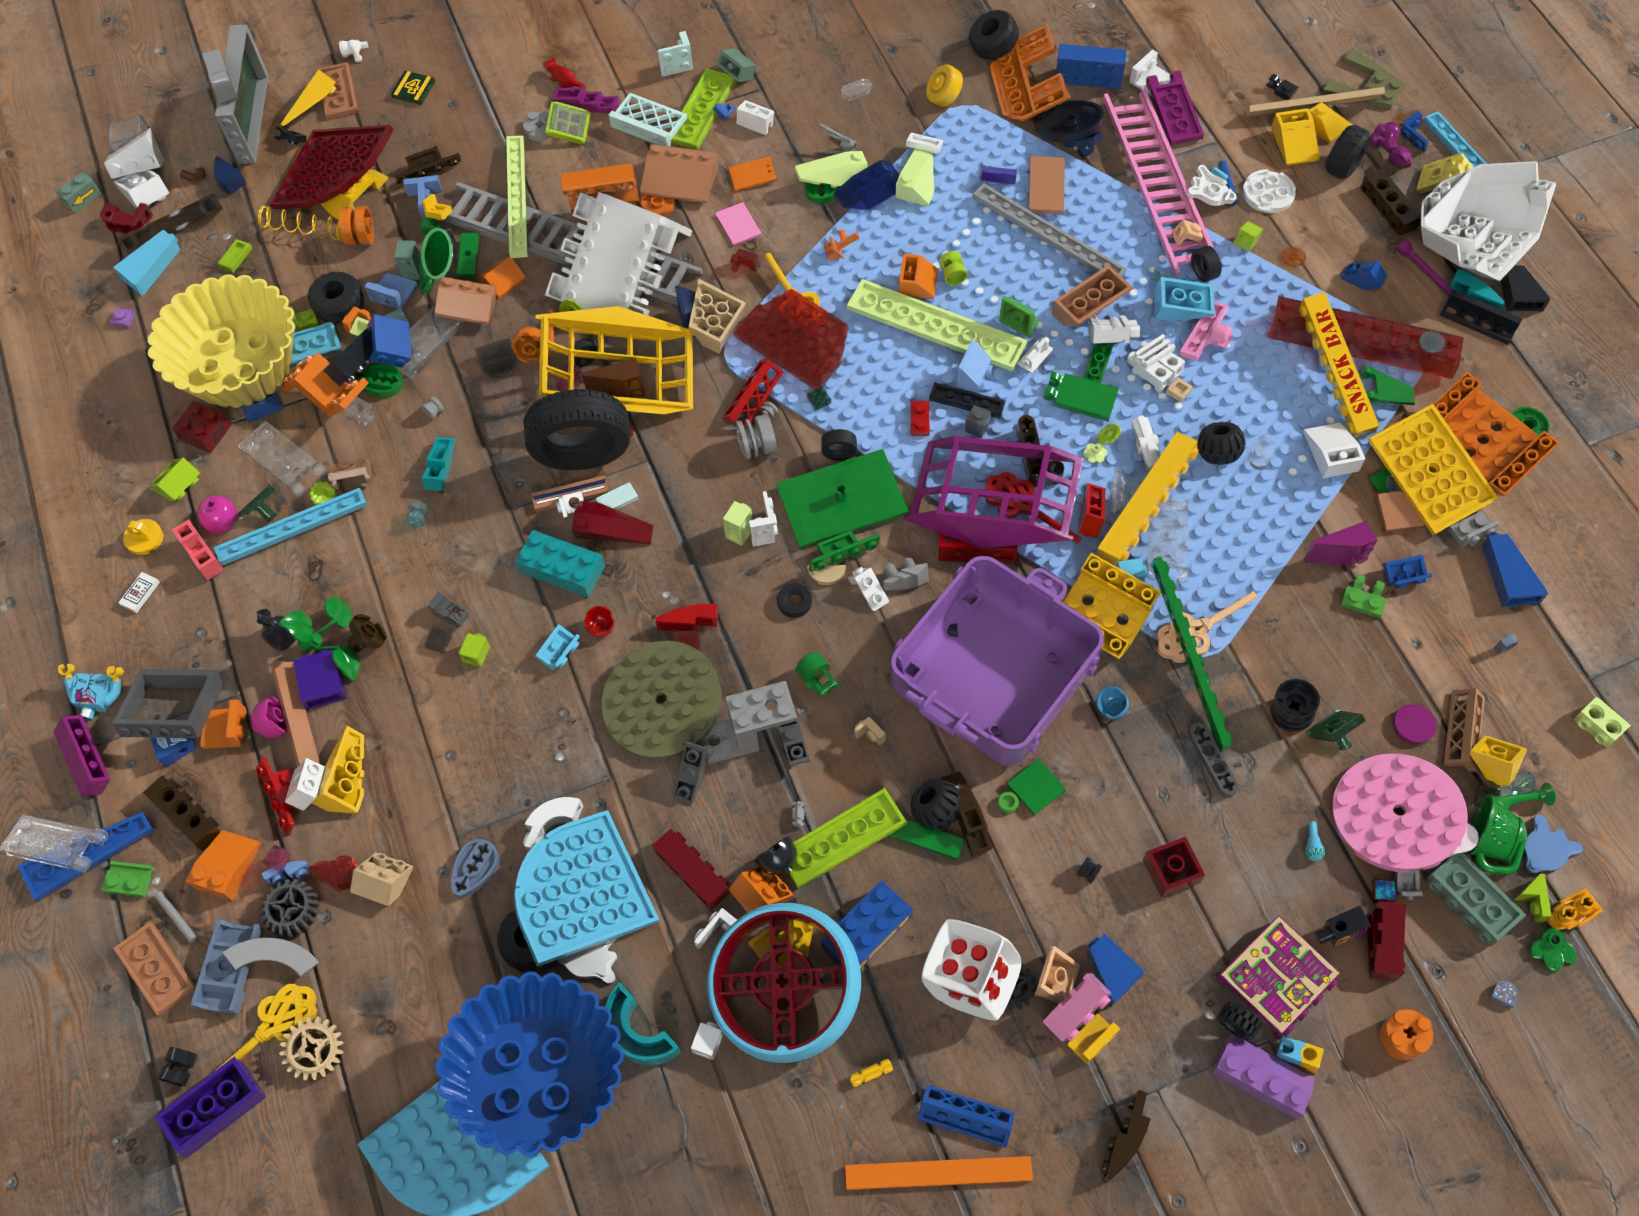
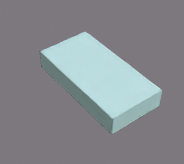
M630 482L596 498L597 502L616 510L639 500Z

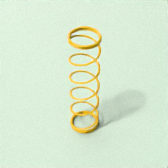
M262 206L258 212V224L263 229L270 226L271 229L278 230L283 226L289 233H293L298 228L303 235H308L313 230L317 235L314 229L317 220L315 214L312 217L313 228L309 233L305 234L299 227L301 222L300 212L297 213V227L293 231H288L284 226L286 219L285 209L282 210L281 214L282 225L277 229L270 226V207ZM266 208L267 223L263 227L261 224V214L263 209ZM329 217V218H328V221H327V227H328L327 233H326L325 235H323V236L317 235L319 238H323L324 236H326V235L328 234V232H329L330 236L332 237V235H331V233H330V228H331V224H332V218H331V217ZM338 221L337 226H336V236H337V238L335 239V238L332 237V239H334V240H339V241H343V240L341 239L342 236L340 237V235H339V228H340V226H339V221Z

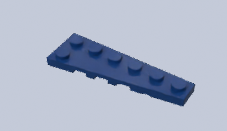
M141 812L110 827L101 829L95 835L88 838H80L76 843L67 847H59L55 852L46 856L43 854L18 865V868L33 899L38 902L155 830L146 814Z

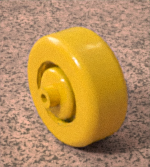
M948 64L938 67L932 73L927 83V99L941 107H947L952 104L962 88L963 77L961 72Z

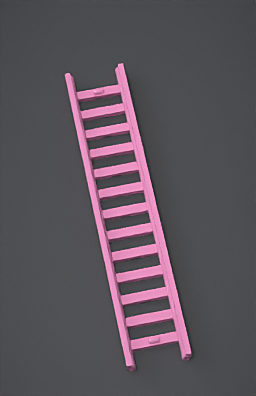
M1146 88L1142 89V92L1138 94L1140 104L1113 107L1109 95L1104 94L1105 106L1174 276H1180L1178 265L1191 263L1192 254L1175 257L1173 251L1200 248L1206 245L1213 247L1193 198H1189L1186 195L1188 190L1187 184ZM1144 111L1145 113L1144 116L1129 117L1122 119H1118L1117 115L1119 114L1134 113ZM1149 123L1150 125L1148 128L1126 131L1122 129V126ZM1154 135L1155 137L1153 140L1127 142V138H1134L1136 136ZM1159 147L1160 149L1158 152L1132 154V150ZM1147 160H1165V164L1138 167L1136 164ZM1169 171L1171 175L1166 177L1151 178L1144 180L1141 176L1145 174L1160 173ZM1167 184H1175L1176 187L1174 189L1148 192L1146 188ZM1176 196L1181 198V201L1156 205L1152 203V200ZM1185 209L1187 213L1166 217H1158L1157 215L1158 212ZM1182 220L1197 223L1201 227V233L1204 238L1199 243L1190 240L1183 241L1180 245L1177 243L1169 244L1167 238H1174L1172 234L1173 229L1164 230L1162 225L1180 223Z

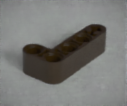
M1023 415L1019 418L1017 425L1018 443L1030 442L1031 444L1040 445L1035 420L1032 416ZM1022 457L1026 480L1032 482L1034 487H1037L1043 459ZM1049 461L1047 471L1063 477L1064 464L1060 461ZM1045 479L1044 486L1059 484Z

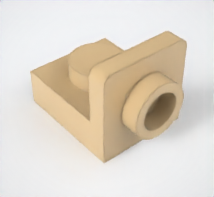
M870 717L860 720L854 727L856 739L866 732L868 739L873 743L876 742L879 746L886 741V733Z

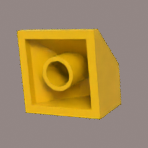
M1322 102L1309 110L1314 120L1316 134L1328 144L1335 141L1346 127L1352 125Z
M1484 735L1470 750V755L1487 780L1493 781L1500 786H1509L1518 773L1527 748Z

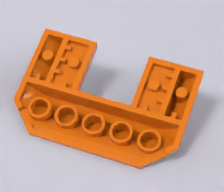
M1047 25L1018 38L1016 45L1008 54L992 61L989 66L1004 117L1023 122L1071 98L1061 73L1034 86L1032 85L1027 66L1056 53L1055 49L1057 48Z

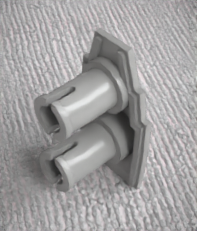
M912 558L903 560V569L899 572L892 563L884 567V573L888 577L883 580L884 590H907L929 581L928 564L915 565Z

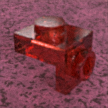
M739 248L737 253L731 257L730 263L732 264L733 272H737L740 266L755 272L759 268L758 255L753 252Z

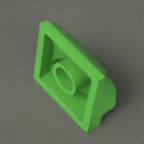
M1004 296L1002 298L999 321L1030 338L1034 328L1038 325L1034 310L1010 297Z

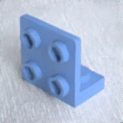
M386 272L379 284L367 282L365 290L371 301L401 311L417 287V282Z

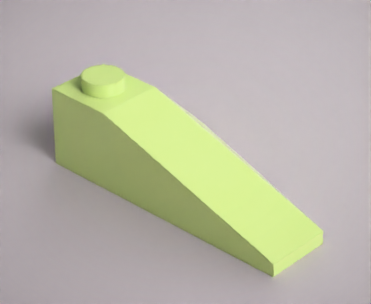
M862 151L843 152L794 167L799 181L817 185L825 183L830 184L832 188L837 186L845 187L846 191L851 192L868 190V163Z

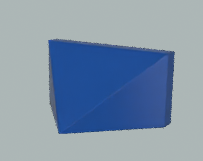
M277 393L262 401H256L252 405L244 406L242 409L247 421L250 423L283 409Z

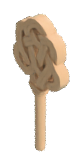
M1254 591L1210 618L1194 620L1190 614L1182 612L1184 617H1187L1189 620L1190 628L1188 629L1191 636L1195 637L1197 647L1200 642L1202 643V647H1195L1198 654L1202 656L1209 649L1210 639L1206 633L1211 630L1213 625L1256 599L1257 595ZM1171 621L1170 624L1164 625L1158 630L1157 651L1163 658L1172 659L1176 663L1186 662L1180 643L1176 642L1178 638Z

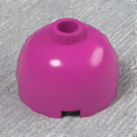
M215 495L205 498L197 510L200 525L204 530L210 531L212 534H223L232 529L231 525L238 521L239 513L236 506L223 496Z
M275 697L266 698L254 707L251 721L252 728L256 733L266 738H278L288 733L280 700Z

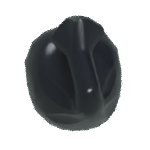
M268 609L258 610L256 612L257 623L263 625L261 630L263 640L276 650L283 651L289 649L296 639L279 625L284 616L277 615L271 617Z

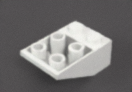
M1341 423L1304 429V435L1322 478L1360 471L1365 461L1364 454L1359 443Z

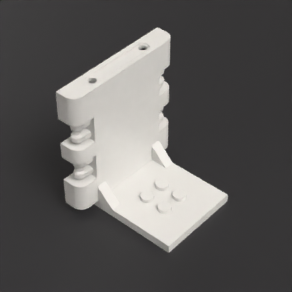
M598 192L596 198L580 193L572 216L587 221V226L577 223L578 228L585 229L583 236L578 233L573 234V237L581 240V243L564 238L560 251L576 257L575 260L565 257L566 262L573 263L571 270L566 267L561 269L562 272L569 274V277L553 272L545 295L561 302L567 298L569 300L574 299L576 304L580 303V307L584 310L619 306L648 316L650 310L637 304L640 302L648 305L649 301L640 298L642 291L646 294H652L653 292L645 288L644 284L658 289L662 279V275L649 271L650 268L659 271L661 269L659 265L652 264L654 257L659 260H664L665 256L656 253L657 249L671 254L678 232L690 237L692 230L661 215Z

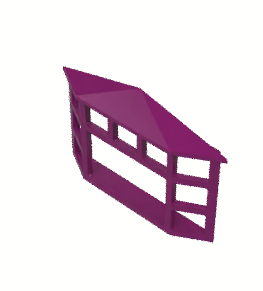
M961 436L929 441L910 515L904 516L903 520L980 548L1073 540V536L1068 535L1083 458L1046 445ZM934 448L952 449L948 461L930 464ZM958 450L1043 459L1035 495L950 486ZM1049 460L1074 463L1071 479L1068 480L1048 472ZM947 469L943 485L924 489L928 472ZM1045 479L1069 488L1065 505L1042 497ZM941 493L937 510L918 513L923 496ZM948 493L972 496L967 514L944 511ZM978 497L1002 499L999 516L974 515ZM1009 500L1033 503L1030 520L1023 521L1005 518ZM1040 504L1063 512L1060 531L1036 522Z

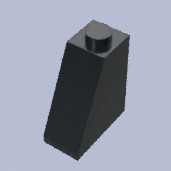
M1514 265L1500 280L1507 311H1544L1550 301V297L1524 265Z

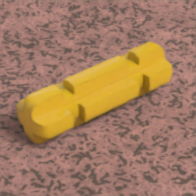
M885 1059L879 1065L876 1063L860 1070L861 1073L851 1074L849 1079L852 1086L857 1087L862 1085V1082L866 1083L882 1076V1073L887 1074L891 1072L893 1067L890 1060Z

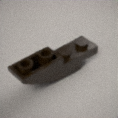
M961 772L941 777L940 779L952 783L959 791L960 802L958 803L959 814H957V819L971 857L992 850L993 848L986 832V821L971 788Z
M1138 1090L1135 1095L1130 1096L1127 1106L1128 1109H1131L1129 1118L1125 1117L1122 1125V1131L1125 1134L1117 1132L1114 1137L1110 1136L1107 1150L1110 1151L1109 1159L1104 1160L1101 1173L1104 1174V1182L1108 1183L1130 1162L1144 1139L1151 1119L1142 1115L1147 1092Z

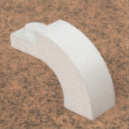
M572 797L556 798L543 803L535 809L525 823L528 831H530V833L528 832L525 835L523 841L527 852L543 839L545 833L552 826L578 820L584 807L581 799Z

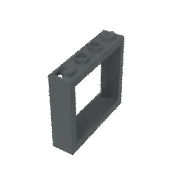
M140 669L112 724L120 737L199 738L222 688L223 681L217 670ZM148 688L202 689L188 720L133 719Z

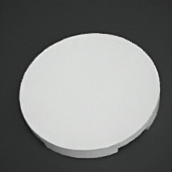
M1264 169L1256 171L1247 177L1242 193L1245 201L1255 210L1264 213H1279L1292 205L1296 187L1293 181L1281 172L1279 174Z

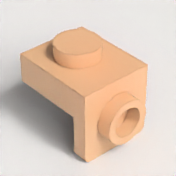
M1182 220L1172 230L1174 239L1179 245L1186 238L1198 243L1204 238L1201 233V227L1197 223H1191L1186 220Z

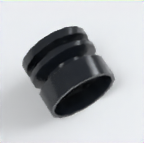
M1296 678L1286 680L1280 684L1276 690L1270 712L1275 724L1288 732H1300L1310 727L1320 705L1318 690L1311 683Z

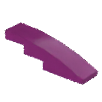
M585 87L556 88L551 98L552 102L556 101L598 113L615 112L620 103L618 96L604 97L602 92H587Z

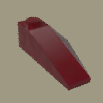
M580 501L574 512L571 531L575 538L651 544L654 526L602 503Z

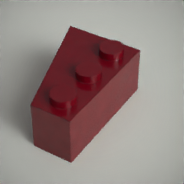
M1379 901L1367 913V919L1371 925L1367 932L1369 978L1397 981L1405 973V962L1403 960L1406 904Z

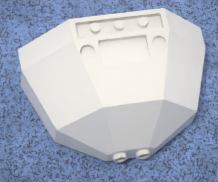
M1537 161L1480 164L1448 178L1434 188L1422 201L1421 230L1423 245L1461 268L1483 278L1500 281L1539 239L1556 182L1539 180Z

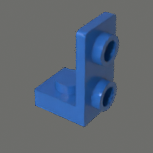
M1417 110L1402 122L1400 132L1405 139H1409L1413 143L1415 148L1425 152L1429 142L1416 131L1422 123V113Z

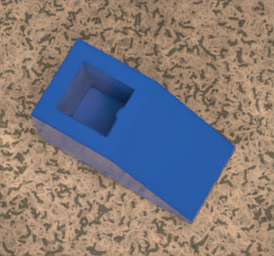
M1379 260L1347 265L1340 277L1342 280L1363 290L1380 288L1387 278V274Z

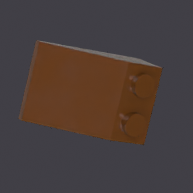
M636 358L582 373L585 388L588 390L601 391L616 397L638 399L646 397Z

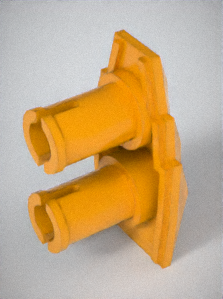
M1585 888L1559 901L1560 904L1552 909L1554 911L1551 914L1552 917L1546 921L1551 928L1557 930L1567 928L1570 930L1576 926L1579 928L1601 913L1603 909Z

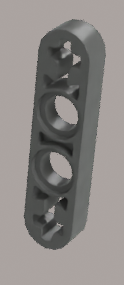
M1193 724L1189 730V738L1217 791L1226 798L1234 796L1238 789L1237 780L1212 734L1205 724ZM1196 730L1198 732H1203L1201 737L1199 734H1194ZM1206 746L1211 747L1214 754L1206 755L1203 752V748ZM1215 764L1221 765L1224 770L1223 773L1214 772L1212 766ZM1225 783H1226L1228 786H1230V785L1232 786V788H1231L1230 791H1229L1228 788H1226V789L1223 788L1224 785H1225Z

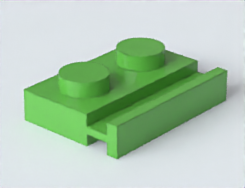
M110 861L111 866L107 870L101 891L109 894L145 898L154 867L151 865Z

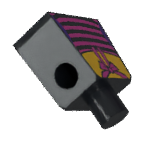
M1358 906L1326 920L1324 929L1316 931L1315 935L1320 944L1331 941L1333 946H1337L1365 936L1371 925L1362 907Z

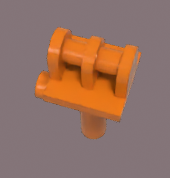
M840 230L838 232L840 242L829 237L830 241L824 244L828 260L834 261L839 257L843 259L844 256L841 249L859 239L860 235L858 232L847 237L845 230Z

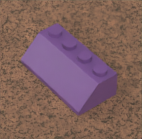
M1232 1033L1229 1034L1212 1071V1074L1296 1120L1305 1112L1315 1081L1314 1077Z

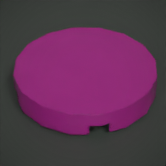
M1405 705L1396 712L1393 718L1396 734L1409 744L1426 743L1433 737L1436 731V720L1433 714L1420 705Z

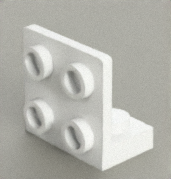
M1151 50L1132 67L1129 83L1140 90L1146 88L1148 95L1151 97L1152 94L1146 86L1147 76L1157 75L1159 85L1170 83V74L1156 66L1158 52Z
M766 491L763 492L766 518L759 517L749 521L753 547L775 543V535H778L772 498H768Z

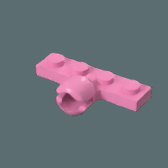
M1214 301L1215 315L1199 319L1180 350L1181 357L1197 361L1208 344L1221 348L1229 345L1233 329L1230 326L1220 324L1228 311V305Z

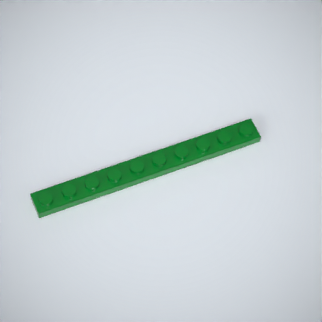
M1162 556L1153 559L1151 567L1214 739L1221 752L1228 750L1232 746V737L1230 732L1226 731L1224 715L1222 712H1219L1216 705L1218 704L1217 696L1210 689V677L1203 670V658L1196 651V639L1189 632V620L1182 613L1183 605L1181 599L1177 598L1175 583L1173 580H1170L1168 575L1169 566L1166 561H1163Z

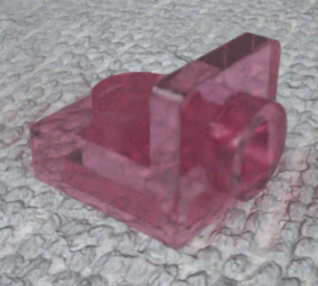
M565 363L564 369H565V372H567V373H568V363ZM574 364L573 389H578L583 382L582 369ZM560 379L557 384L558 390H567V380Z
M274 844L262 863L268 869L272 868L281 872L292 857V853Z

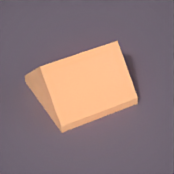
M1050 946L1035 995L1058 1004L1062 1002L1074 987L1080 964L1055 946Z

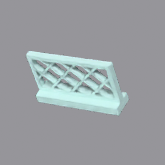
M629 93L615 112L611 111L609 114L612 128L653 144L669 147L671 146V139L687 119V114L632 93ZM631 100L638 102L637 104L629 105ZM650 106L652 109L643 111L642 107ZM640 108L641 112L632 114L631 110ZM629 111V114H630V115H626V116H625V115H622L621 113H622V112ZM658 112H666L665 115L657 116ZM650 114L655 115L654 118L646 119L645 117L646 115ZM642 116H643V119H644V120L638 121V120H635L634 118H638V117H642ZM674 117H679V118H680L678 121H674V122L671 121V118H674ZM669 119L670 123L660 125L659 121ZM654 122H657V123H658V126H654V127L651 126V125H648V124L654 123ZM670 127L672 128L670 133L663 130Z

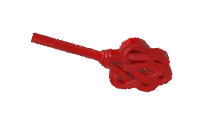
M1009 472L992 475L987 478L985 484L986 490L1006 491L1007 493L1034 495L1035 487L1032 482L1025 479H1017L1014 474ZM985 497V501L995 506L998 513H1000L1002 499ZM1009 500L1005 518H1015L1019 513L1031 515L1033 503ZM1038 511V519L1053 529L1060 531V523L1042 511ZM1069 530L1068 535L1073 536L1072 541L1079 544L1082 538Z

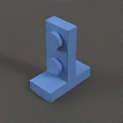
M438 175L403 179L407 195H418V210L422 220L426 218L422 201L431 193L442 192Z

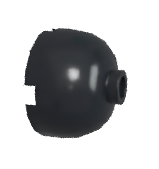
M788 835L756 857L754 861L768 875L775 876L781 873L785 876L793 870L791 865L797 859V849Z

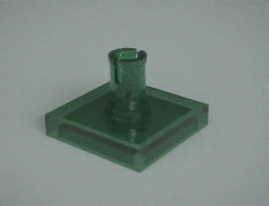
M269 484L237 515L244 520L252 511H257L269 523L277 514L265 504V500L275 489Z
M1336 710L1306 732L1309 738L1332 743L1336 742L1339 750L1345 751L1352 747L1347 734L1364 723L1365 718L1363 714Z

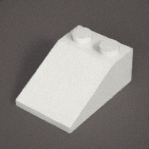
M151 170L126 175L114 181L118 189L136 208L140 203H145L150 207L151 203L161 201L169 194L160 176Z

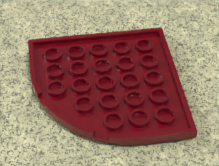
M391 125L313 130L269 205L273 209L311 208L346 193L351 186L358 182L376 164L377 158L382 153L394 129Z

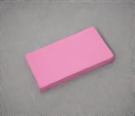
M743 202L715 213L733 246L762 236L761 231Z

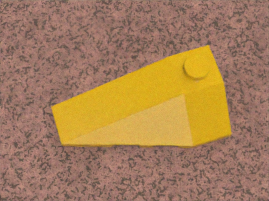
M318 69L280 125L284 127L324 99L327 94L331 96L336 89L334 86L336 82Z
M349 726L344 727L325 765L318 793L312 804L329 812L358 813L364 797V788H362V778L364 777V770H362V759L364 758L363 734Z

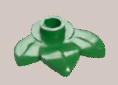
M1550 928L1545 930L1541 939L1534 941L1531 946V958H1543L1546 968L1552 974L1558 972L1564 965V962L1575 964L1576 954L1573 946L1565 941L1564 935L1557 929ZM1552 936H1555L1557 939L1555 944L1551 941Z

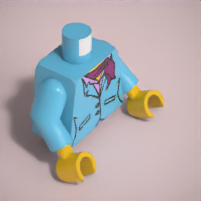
M63 664L58 666V672L61 675H65L64 684L69 700L81 711L80 715L83 716L85 721H92L95 712L108 711L109 707L121 695V679L119 677L124 673L121 667H117L115 670V666H109L106 670L107 675L75 673L72 676L71 673L75 670L73 664H67L68 671L65 670Z

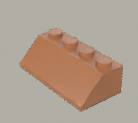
M1107 265L1054 300L1052 315L1064 326H1079L1133 290V287L1111 266Z

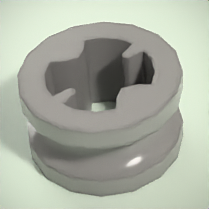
M766 401L764 406H761L759 409L762 415L768 414L770 420L778 413L777 407L769 401Z

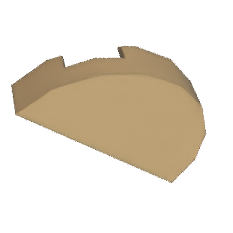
M828 565L821 571L815 570L813 572H810L809 566H807L809 576L817 581L819 585L826 586L836 584L838 580L844 577L846 565Z

